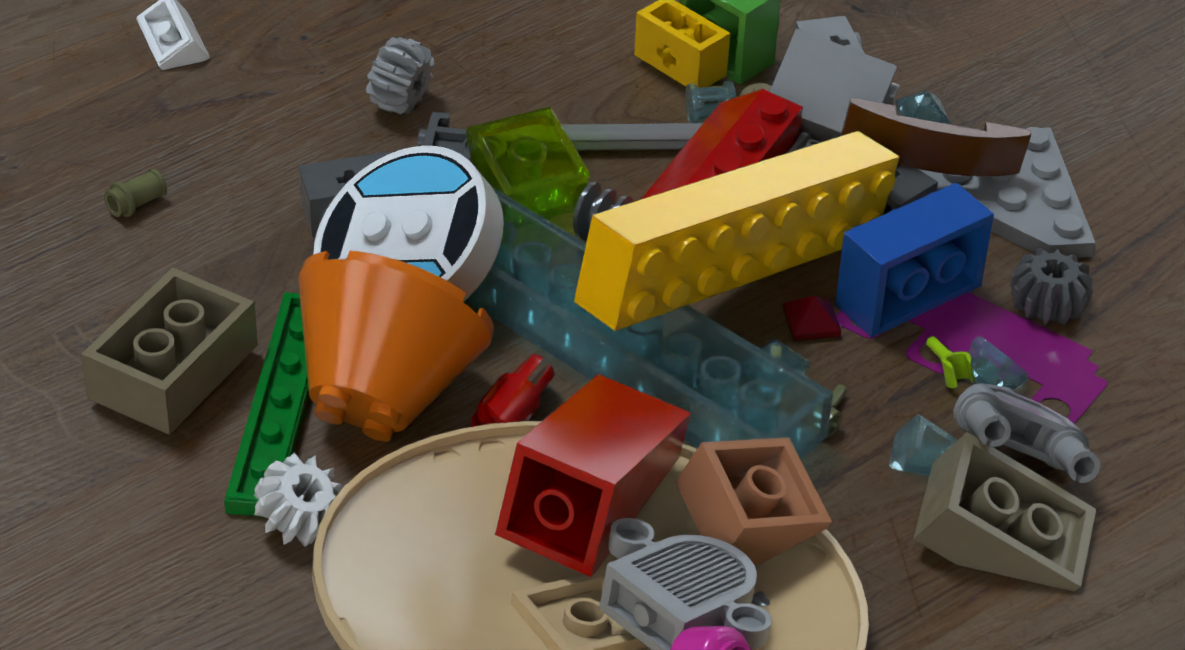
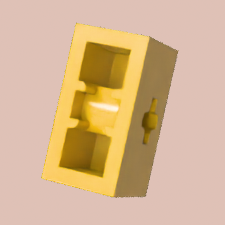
M658 0L636 13L635 56L695 93L701 92L727 76L730 33L675 0Z

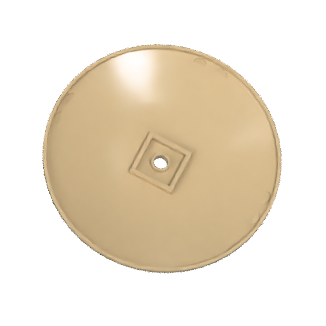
M542 421L495 423L462 428L406 445L380 458L345 485L329 505L319 525L313 551L312 582L316 602L323 620L341 650L651 649L599 609L606 566L608 563L619 558L610 553L596 573L589 577L495 535L516 444ZM683 444L679 459L636 516V519L645 521L654 529L653 542H659L663 539L679 535H700L675 483L697 448ZM827 529L762 564L754 565L757 571L754 594L758 591H763L766 594L770 605L759 607L766 610L772 619L767 643L763 647L754 650H865L869 621L868 605L863 586L851 560Z

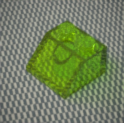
M551 107L467 127L466 138L471 163L491 185L499 198L503 212V231L575 211L578 199L588 185L590 172Z

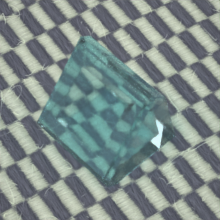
M976 336L972 341L969 354L971 355L975 375L974 382L977 384L1005 386L1014 390L1025 384L1029 379L1028 373L982 336L980 338Z

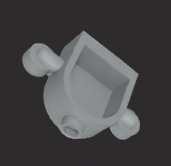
M621 518L613 522L608 549L611 554L619 559L608 563L606 566L599 607L606 615L651 650H670L673 641L680 632L693 626L732 627L744 636L751 650L759 649L767 643L772 619L766 610L752 604L757 571L753 562L745 553L727 542L701 535H679L663 539L659 542H653L654 529L645 521L636 518Z

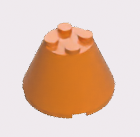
M327 251L319 252L304 261L298 277L309 395L316 404L313 413L324 422L340 425L344 421L362 428V432L374 440L388 442L391 440L394 432L406 429L489 347L494 334L492 319L484 308H479L478 313H476L463 302L466 292L445 279L414 265L360 251H349L346 259L327 260L329 253Z

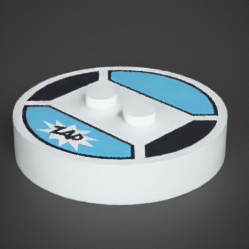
M416 146L402 149L369 164L339 191L321 220L315 238L313 255L327 251L329 253L327 260L346 259L349 251H360L396 259L424 269L466 292L463 299L464 302L485 279L497 257L504 225L501 203L491 185L463 155L451 149L438 146Z

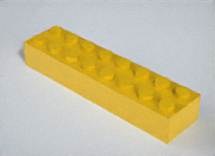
M856 131L594 214L591 219L574 302L608 327L617 331L842 250L844 232L884 214L889 193L895 185V171L900 156L861 132Z

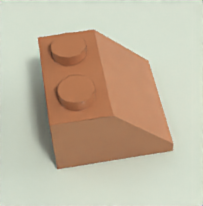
M789 437L701 442L675 482L700 535L719 539L735 546L745 553L754 565L762 564L822 532L832 523Z

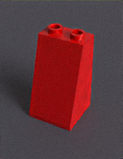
M598 374L517 442L495 535L592 577L610 554L608 541L613 522L621 518H636L679 459L691 412Z

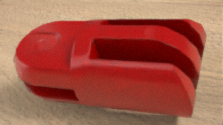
M533 353L513 373L501 375L479 402L477 411L471 419V427L495 423L529 421L541 405L540 394L555 376L552 365L546 366L530 382L528 378L544 358L539 354Z

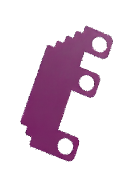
M969 292L908 320L926 329L907 348L906 356L910 360L934 372L943 373L942 363L929 362L920 354V348L932 336L946 345L953 353L968 352L970 350L1043 385L1031 399L1039 403L1045 399L1063 401L1070 408V415L1067 418L1074 424L1108 385L1107 380L1095 375V372L1099 369L1098 365L1087 359L1092 354L1091 349ZM841 310L837 313L836 318L840 326L862 337L871 338L861 328L854 326L850 322L849 317Z

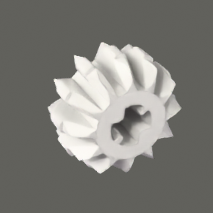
M295 453L287 457L284 463L276 460L269 465L264 473L265 477L261 478L257 483L254 494L259 499L255 505L254 515L269 518L265 524V533L276 529L282 532L284 545L291 542L295 536L304 547L312 544L316 539L319 525L329 505L345 486L330 481L334 476V467L322 471L317 468L316 455L303 464Z

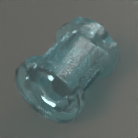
M724 81L722 86L697 88L695 83L687 84L685 101L689 122L698 123L699 119L708 118L721 102L736 98L734 83L732 81ZM706 101H718L717 103L703 104Z

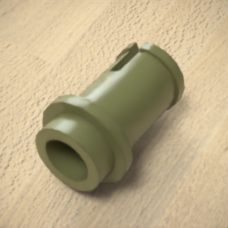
M153 168L145 174L125 183L119 181L112 183L109 186V190L104 194V200L107 208L114 216L119 217L123 215L124 217H130L135 213L136 208L166 195L167 185L161 173Z

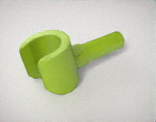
M932 336L927 339L926 345L942 362L947 387L956 388L958 386L957 379L966 378L971 382L975 381L972 359L968 352L953 353L936 337Z

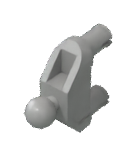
M983 383L970 386L956 401L953 409L955 422L965 432L978 437L984 445L986 442H988L989 447L1005 445L1040 459L1050 467L1066 470L1069 476L1074 481L1077 478L1079 483L1090 482L1098 475L1101 467L1100 460L1095 453L1089 450V440L1085 433L1068 418L1045 405L1019 395L1008 387Z

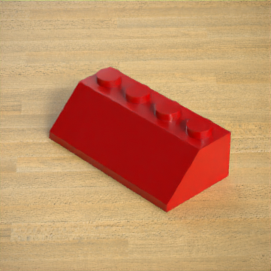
M765 89L721 102L641 199L786 154L799 137L803 106Z

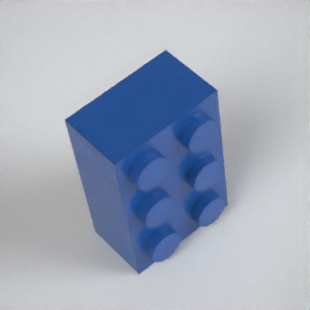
M954 183L844 232L835 306L872 338L981 287L994 213L959 184Z

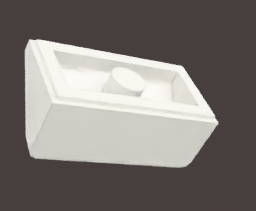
M159 0L137 16L136 19L158 66L162 70L199 63L210 58L188 12L177 0Z

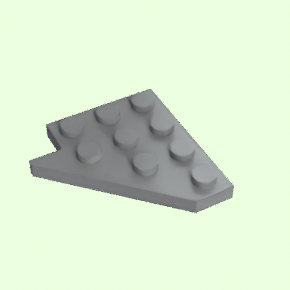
M1051 127L1026 128L1031 130L1032 135L1019 174L977 177L921 170L938 181L937 191L957 183L993 212L991 232L1033 253H1036L1038 248L1045 250L1047 253H1054L1059 249L1060 254L1065 256L1077 254V258L1093 257L1096 242Z

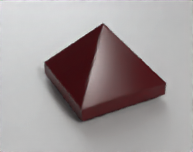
M814 295L783 303V311L793 341L841 336V329L830 299Z

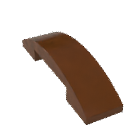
M850 97L840 136L859 131L900 156L898 161L900 165L951 175L992 177L1020 173L1032 134L1031 130L989 122L985 123L984 130L900 116L896 115L895 105Z

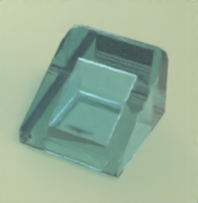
M917 414L896 432L889 466L900 471L930 476L933 462L948 450L957 439Z

